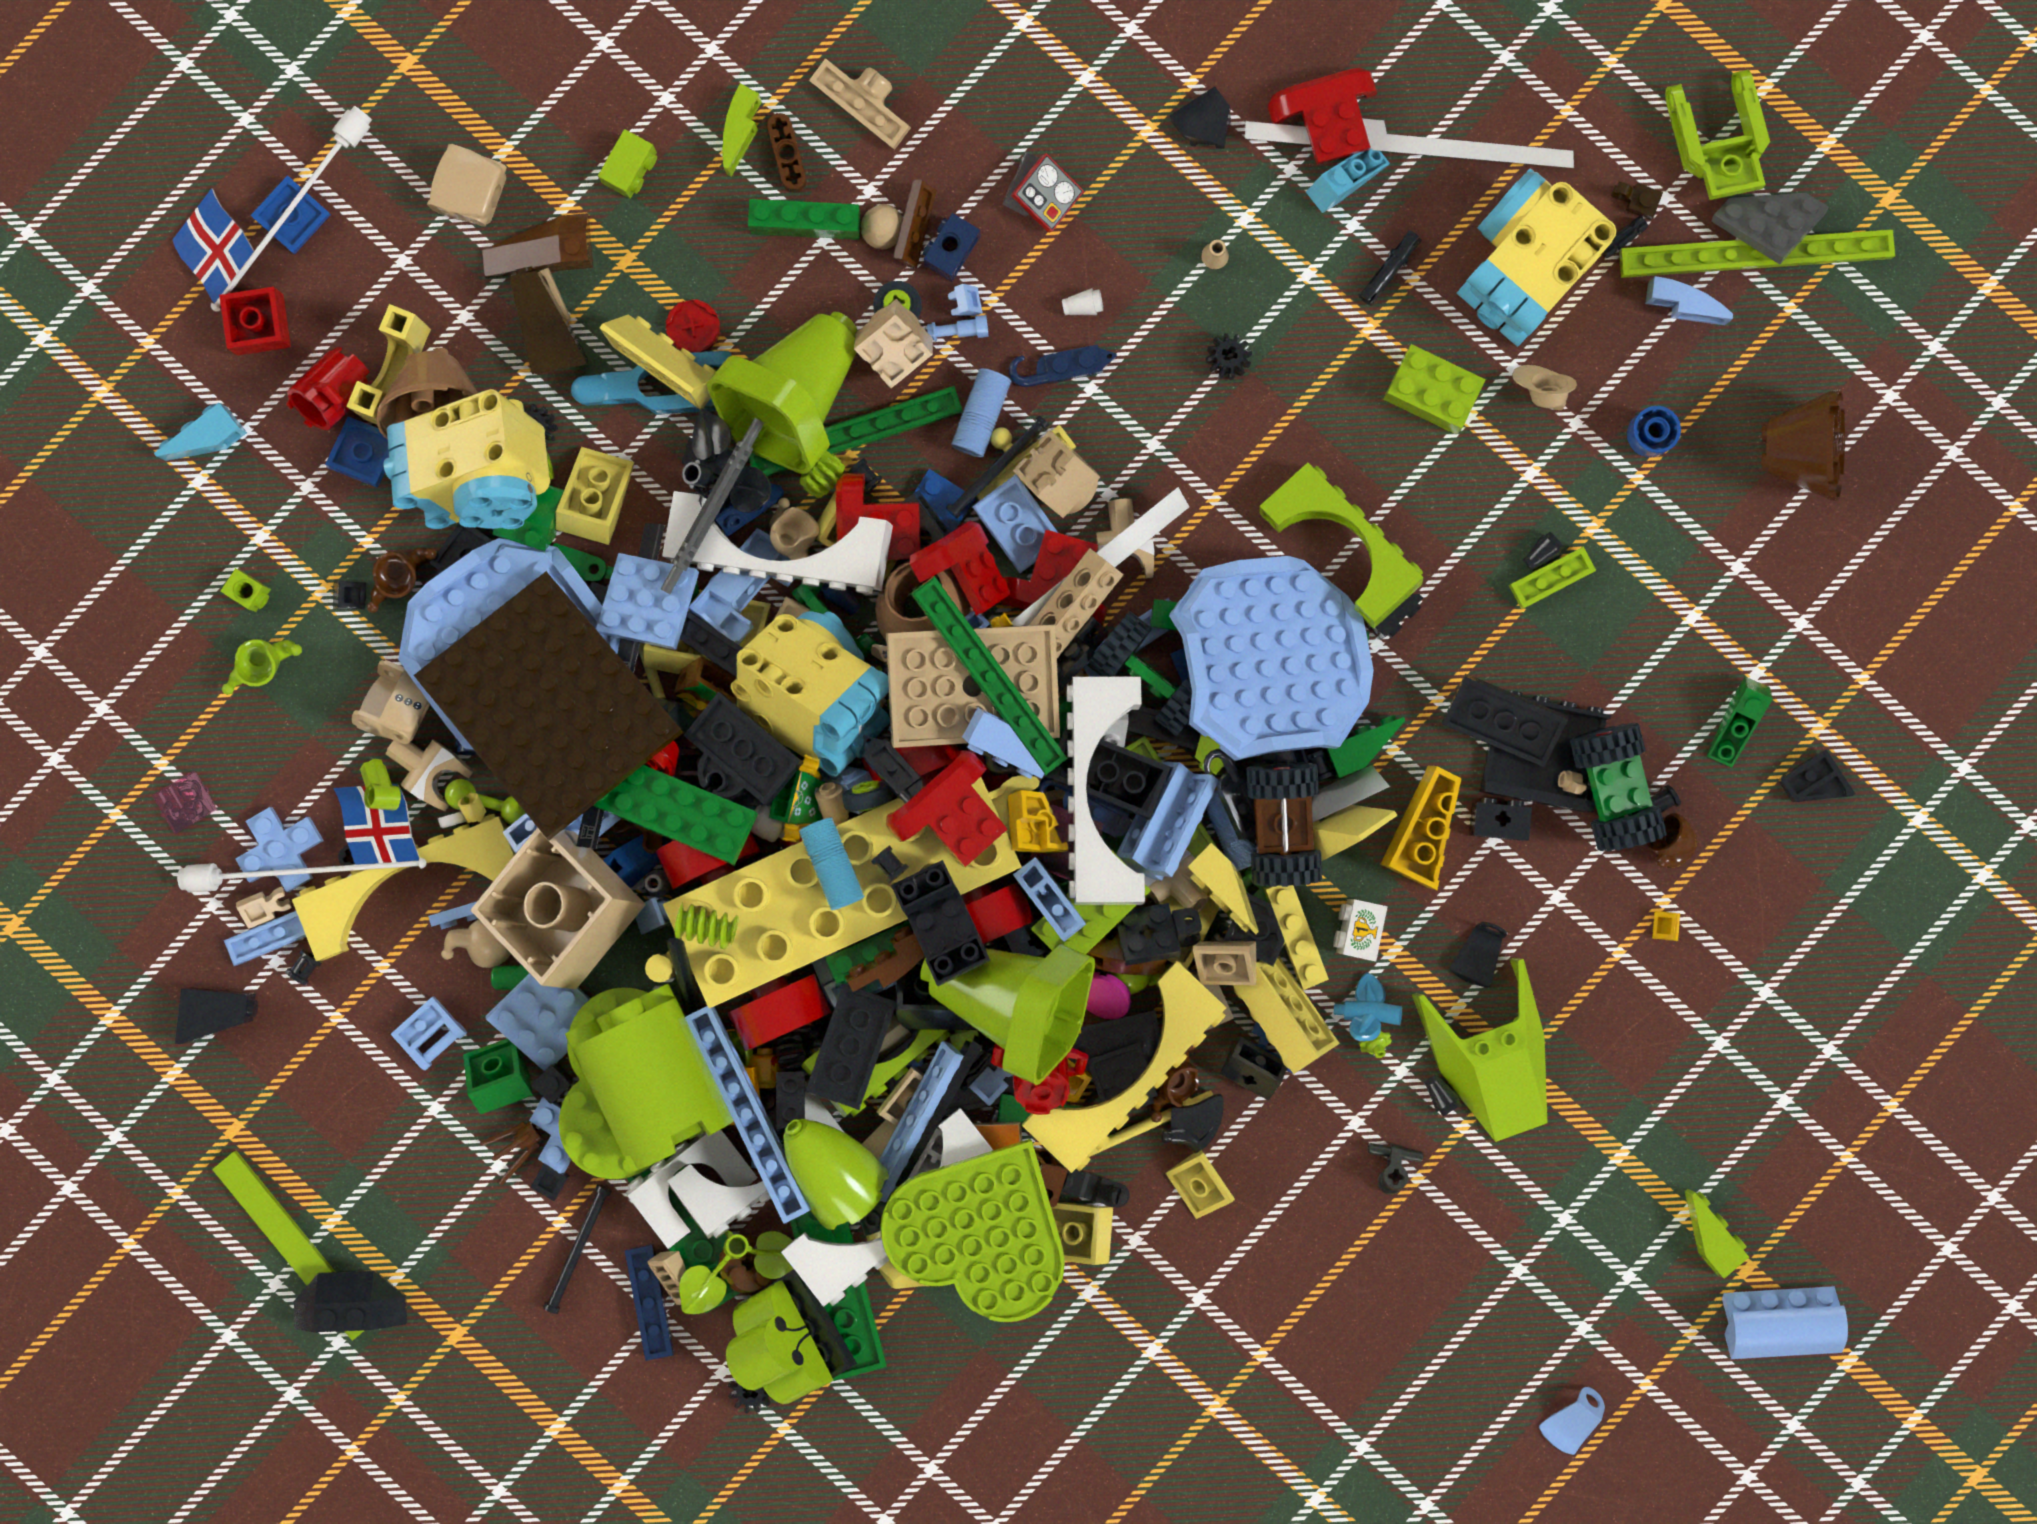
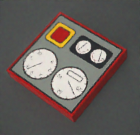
M1046 153L1039 158L1012 192L1011 196L1050 233L1057 227L1083 194L1084 190Z

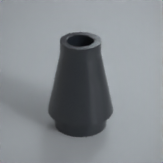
M1548 532L1546 535H1541L1527 556L1522 560L1534 572L1538 567L1561 555L1560 551L1565 547L1551 532Z
M1438 1074L1423 1082L1427 1087L1436 1112H1440L1443 1117L1461 1106L1458 1100L1460 1097Z

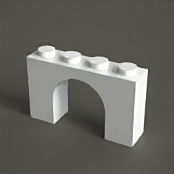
M722 1130L709 1136L704 1132L689 1143L683 1141L675 1147L676 1153L666 1161L662 1159L651 1166L652 1172L645 1178L637 1177L627 1186L629 1190L625 1194L668 1249L690 1232V1229L672 1207L668 1196L669 1184L667 1181L680 1168L692 1163L709 1165L717 1172L727 1187H746L758 1178Z

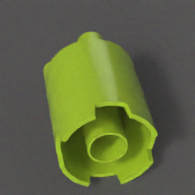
M669 984L661 986L565 1033L616 1142L632 1171L637 1168L640 1170L675 1154V1145L688 1138L692 1139L704 1132L708 1136L712 1135L734 1121Z

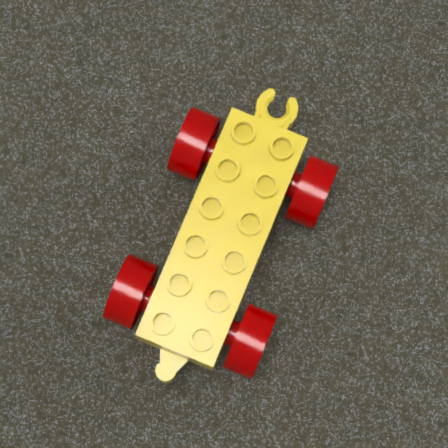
M957 744L895 748L921 777L922 788L959 756L958 752L960 751ZM864 757L861 758L860 761L864 770L869 771L872 780L883 781L864 760ZM1023 775L1015 776L1004 782L999 789L988 793L981 777L971 785L1008 830L966 867H963L928 825L906 841L899 842L886 826L887 815L904 805V802L898 798L837 825L836 828L838 829V834H840V839H842L841 842L845 846L843 849H846L845 852H847L848 858H850L851 866H853V871H855L854 874H856L865 897L833 911L830 910L829 902H827L822 886H820L819 878H817L816 870H814L813 863L809 859L810 856L807 854L804 841L739 870L736 869V864L760 852L751 831L735 865H731L677 841H672L659 848L656 853L673 890L700 880L703 884L702 887L663 904L673 929L675 928L676 918L682 902L684 911H687L689 906L694 904L696 914H698L702 907H705L706 916L708 917L713 910L717 911V919H721L726 912L728 913V922H732L736 915L739 916L734 941L725 950L720 948V941L714 947L709 946L708 937L703 944L698 943L697 934L692 941H687L686 932L681 937L685 943L692 974L695 976L708 1008L717 1006L750 991L754 999L753 1002L728 1012L744 1051L764 1044L831 1013L830 1006L815 974L790 985L787 984L784 975L907 920L908 918L901 909L891 885L941 860L944 861L984 944L1035 921V916L1019 882L992 893L988 883L1022 868L1009 840L1011 837L1008 795L1019 790L1033 791L1039 786L1038 778L1032 776L1031 779ZM889 845L902 864L909 866L904 873L890 884L887 882L888 877L883 871L871 862ZM669 951L663 955H653L648 959L645 967L646 974L654 982H664L676 976Z

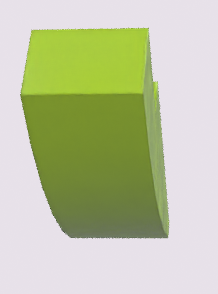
M741 83L731 101L723 132V167L726 174L732 177L758 131L756 123L752 119L762 103L759 93Z

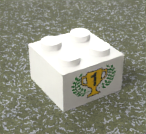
M1347 899L1346 904L1342 903L1339 912V920H1343L1341 931H1336L1333 947H1337L1336 953L1376 961L1387 906L1355 899Z

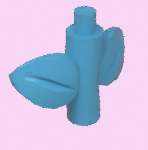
M1366 972L1357 984L1355 990L1356 1001H1346L1345 1005L1334 1004V1015H1342L1344 1020H1352L1349 1025V1032L1355 1040L1371 1041L1380 1034V1022L1394 1025L1401 1024L1402 1006L1384 1003L1386 997L1384 987L1374 975Z

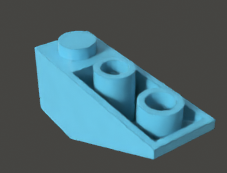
M1370 149L1356 153L1323 173L1306 193L1320 211L1324 213L1348 197L1390 163L1381 151Z
M218 402L206 407L202 412L203 415L197 420L183 425L180 429L181 432L174 438L164 440L159 445L160 449L154 452L156 457L168 461L226 450L247 434V431L228 407Z

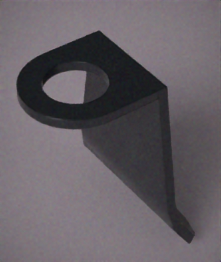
M1489 922L1478 923L1449 967L1450 971L1466 982L1481 987H1490L1502 939L1507 936V931Z

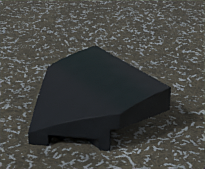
M1215 86L1170 115L1172 124L1186 140L1190 141L1191 146L1207 144L1215 145L1218 149L1225 148V138L1228 126L1231 124V109Z

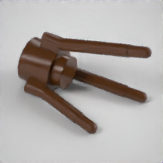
M523 1121L511 1129L480 1142L481 1146H485L517 1133L513 1136L515 1141L492 1156V1161L498 1160L517 1146L522 1150L527 1147V1150L500 1179L499 1185H503L530 1154L540 1147L538 1142L543 1137L531 1121L527 1124Z

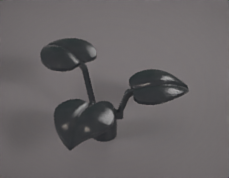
M701 408L697 416L692 435V449L695 456L700 460L685 465L682 477L687 484H690V488L696 491L688 493L699 494L707 499L708 497L700 487L709 486L712 482H716L718 477H715L712 469L705 464L714 461L716 458L715 454L720 455L727 451L731 442V430L723 419ZM744 466L730 493V500L734 508L740 512L751 513L763 506L771 495V485L768 477L756 467Z

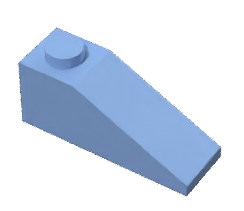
M1036 857L1013 874L1063 941H1066L1086 925L1058 883Z

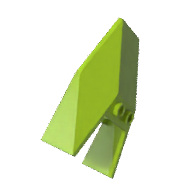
M1515 957L1510 959L1518 981V1016L1511 1023L1467 1039H1460L1425 995L1419 993L1412 994L1440 1073L1495 1142L1547 1124L1545 1036L1524 959Z

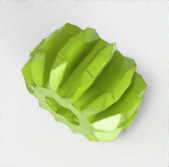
M826 451L809 473L801 475L799 483L809 494L814 495L816 498H821L833 489L838 479L843 475L845 465L834 454Z

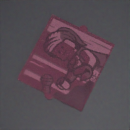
M196 771L190 772L152 795L161 810V817L166 818L174 834L183 831L218 810L208 793L209 788L203 785Z

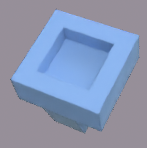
M961 284L955 286V290L948 294L949 300H957L958 304L956 309L951 310L952 316H976L982 314L978 287Z

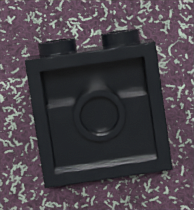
M1140 1042L1088 1059L1087 1061L1100 1102L1109 1100L1127 1089L1148 1066ZM1154 1086L1146 1093L1149 1098L1140 1108L1154 1103L1153 1098L1158 1096Z

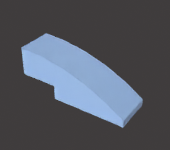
M1654 276L1648 282L1645 304L1672 307L1671 318L1718 325H1726L1733 319V313L1720 302L1690 285Z

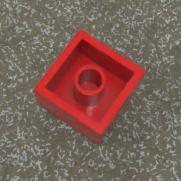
M274 286L219 295L226 346L229 351L239 356L291 348L284 295Z

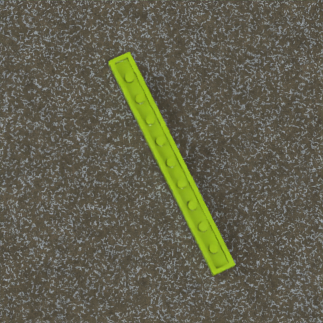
M1893 229L1806 235L1781 264L1776 263L1741 240L1632 247L1619 250L1621 278L1885 260L1895 257Z

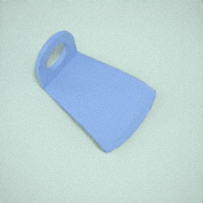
M1584 1387L1581 1389L1576 1402L1544 1420L1539 1425V1429L1553 1446L1564 1453L1574 1455L1585 1439L1601 1422L1605 1409L1604 1401L1594 1389ZM1586 1394H1590L1596 1399L1598 1403L1597 1408L1588 1402Z

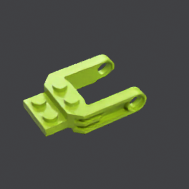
M1749 70L1734 72L1731 77L1732 92L1744 136L1711 142L1704 146L1700 144L1689 102H1686L1682 84L1666 88V105L1683 169L1700 179L1704 178L1709 200L1760 190L1766 185L1759 158L1770 143L1753 76Z

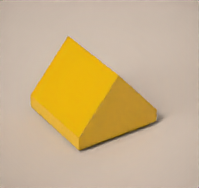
M1655 911L1652 938L1678 941L1680 913Z

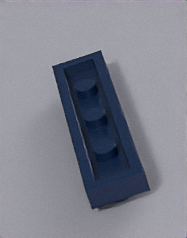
M654 1244L626 1249L625 1256L645 1361L673 1356L674 1349L661 1282L647 1262L656 1256Z

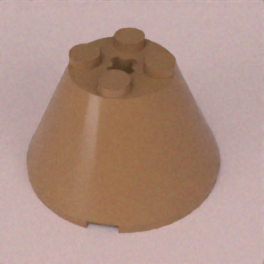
M435 348L432 351L408 354L405 364L378 406L376 414L378 429L388 440V426L478 394V391L459 362L449 355L447 349Z

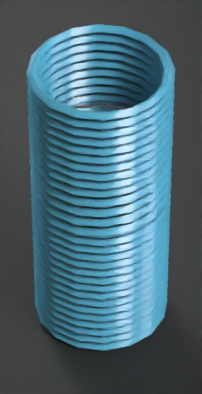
M830 817L800 829L799 833L801 838H803L802 841H804L805 849H807V854L810 856L809 859L813 863V868L816 870L815 873H817V878H819L820 886H822L827 902H829L830 910L833 911L863 899L865 895H863L862 887H860L856 874H854L855 871H853L850 858H848L847 852H845L846 849H843L845 846L841 842L842 839H840V834H838L837 826H835L833 818Z

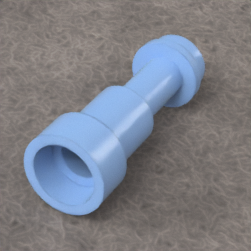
M986 315L975 316V319L957 321V324L936 326L935 322L927 324V332L934 342L937 341V337L958 335V337L976 335L978 338L989 337Z

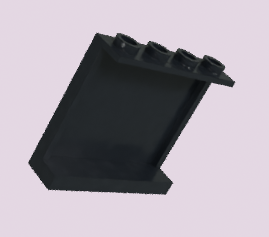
M1507 690L1521 697L1523 696L1521 692ZM1533 696V699L1528 700L1568 716V721L1545 767L1488 744L1480 792L1583 813H1593L1595 801H1592L1593 792L1585 790L1582 795L1578 794V796L1573 795V793L1569 794V792L1563 791V787H1559L1558 779L1562 771H1573L1582 774L1583 779L1589 780L1587 769L1585 767H1576L1570 740L1573 737L1590 731L1604 729L1606 721L1611 719V715L1604 714V709L1599 707L1587 706V710L1576 708L1577 704L1573 702L1560 701V705L1549 703L1550 698Z

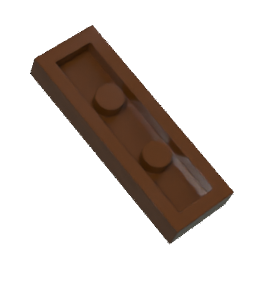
M913 180L893 257L910 268H917L937 192L936 189L923 180Z

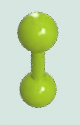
M453 780L445 789V800L449 806L460 810L458 806L459 799L464 798V802L469 803V798L466 796L469 793H476V789L468 780ZM478 794L483 806L500 811L503 820L509 825H512L525 814V811L512 796L502 801Z

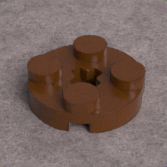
M744 1235L749 1246L757 1249V1237ZM724 1248L720 1253L719 1263L726 1256V1254L724 1253ZM747 1252L739 1259H730L720 1270L722 1278L732 1285L730 1287L740 1293H751L770 1283L771 1279L761 1276L755 1269L754 1259L756 1254ZM746 1257L752 1263L749 1271H746V1266L741 1265V1261L745 1260Z

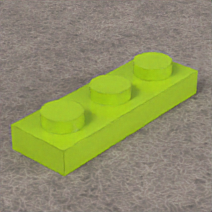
M1581 547L1510 584L1509 587L1522 610L1595 572L1596 569L1585 548Z

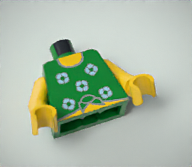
M806 754L799 770L796 771L773 800L769 818L785 822L783 840L797 843L801 837L800 829L810 825V823L822 820V814L815 796L820 786L825 784V782L821 781L822 776L818 771L820 760Z

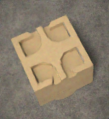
M896 299L887 307L873 314L869 322L855 333L854 350L865 361H868L871 364V368L874 371L876 370L886 384L892 388L933 355V338L920 325L917 317L910 310L904 308Z
M1051 430L1039 441L1038 450L1036 451L1033 448L1030 451L1032 456L1029 459L1024 458L1013 470L1040 500L1062 518L1067 514L1081 510L1091 501L1097 490L1100 478L1091 466Z

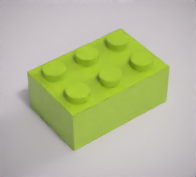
M1411 344L1383 400L1457 435L1462 430L1484 385L1485 379Z

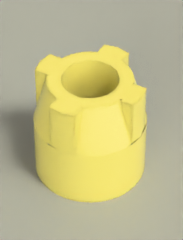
M469 793L466 796L469 798V803H465L464 798L459 799L458 806L467 823L483 820L486 810L477 793Z

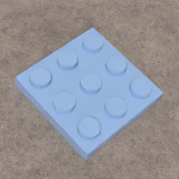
M618 553L596 630L602 635L676 650L698 578V570L688 567L687 571L683 570L671 594H668L661 590V587L673 564Z
M529 973L486 1015V1020L545 1071L568 1052L565 1033L569 1032L577 1012L591 998L579 987L577 989L541 986Z

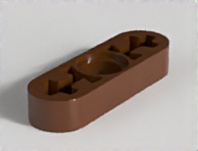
M776 113L769 118L767 123L771 143L784 188L789 192L797 193L803 190L807 183L803 163L790 118L783 113ZM779 121L783 125H788L783 129L786 137L783 140L780 139L778 130L773 129L777 127L776 123ZM785 146H790L795 150L794 156L789 160H784L779 156L780 150ZM793 166L796 176H801V178L797 179L798 184L793 185L791 181H787L790 179L788 167Z

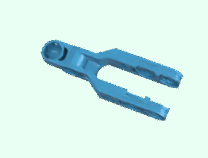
M729 351L691 353L696 357L694 362L701 367L707 364L711 368L720 367L729 356H732V353ZM639 365L632 371L608 372L600 375L578 377L571 385L572 396L582 405L638 403L656 415L700 412L699 408L680 395L652 397L643 395L639 389V381L651 374ZM712 398L703 409L716 411Z

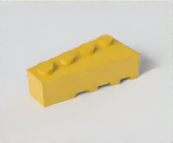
M1438 766L1427 767L1383 857L1381 865L1427 888L1438 890V878L1445 858L1443 855L1451 830L1449 827L1452 814L1455 811L1461 783L1460 777Z

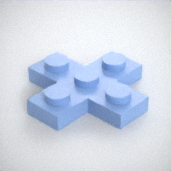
M269 807L246 821L259 845L237 857L236 861L243 872L307 868L300 854L324 840L310 817H306L285 829L273 807ZM311 873L277 876L286 892H291L313 879ZM248 877L247 880L248 882H254L261 877Z
M542 1097L529 1120L551 1135L538 1159L558 1173H564L571 1162V1158L566 1153L559 1135V1114L562 1105L557 1102L550 1104Z

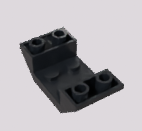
M943 860L891 885L901 909L907 916L926 957L925 961L937 986L990 961L981 936Z

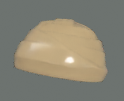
M881 204L873 207L865 213L862 219V237L870 246L876 249L883 250L893 247L898 242L902 226V215L891 205Z

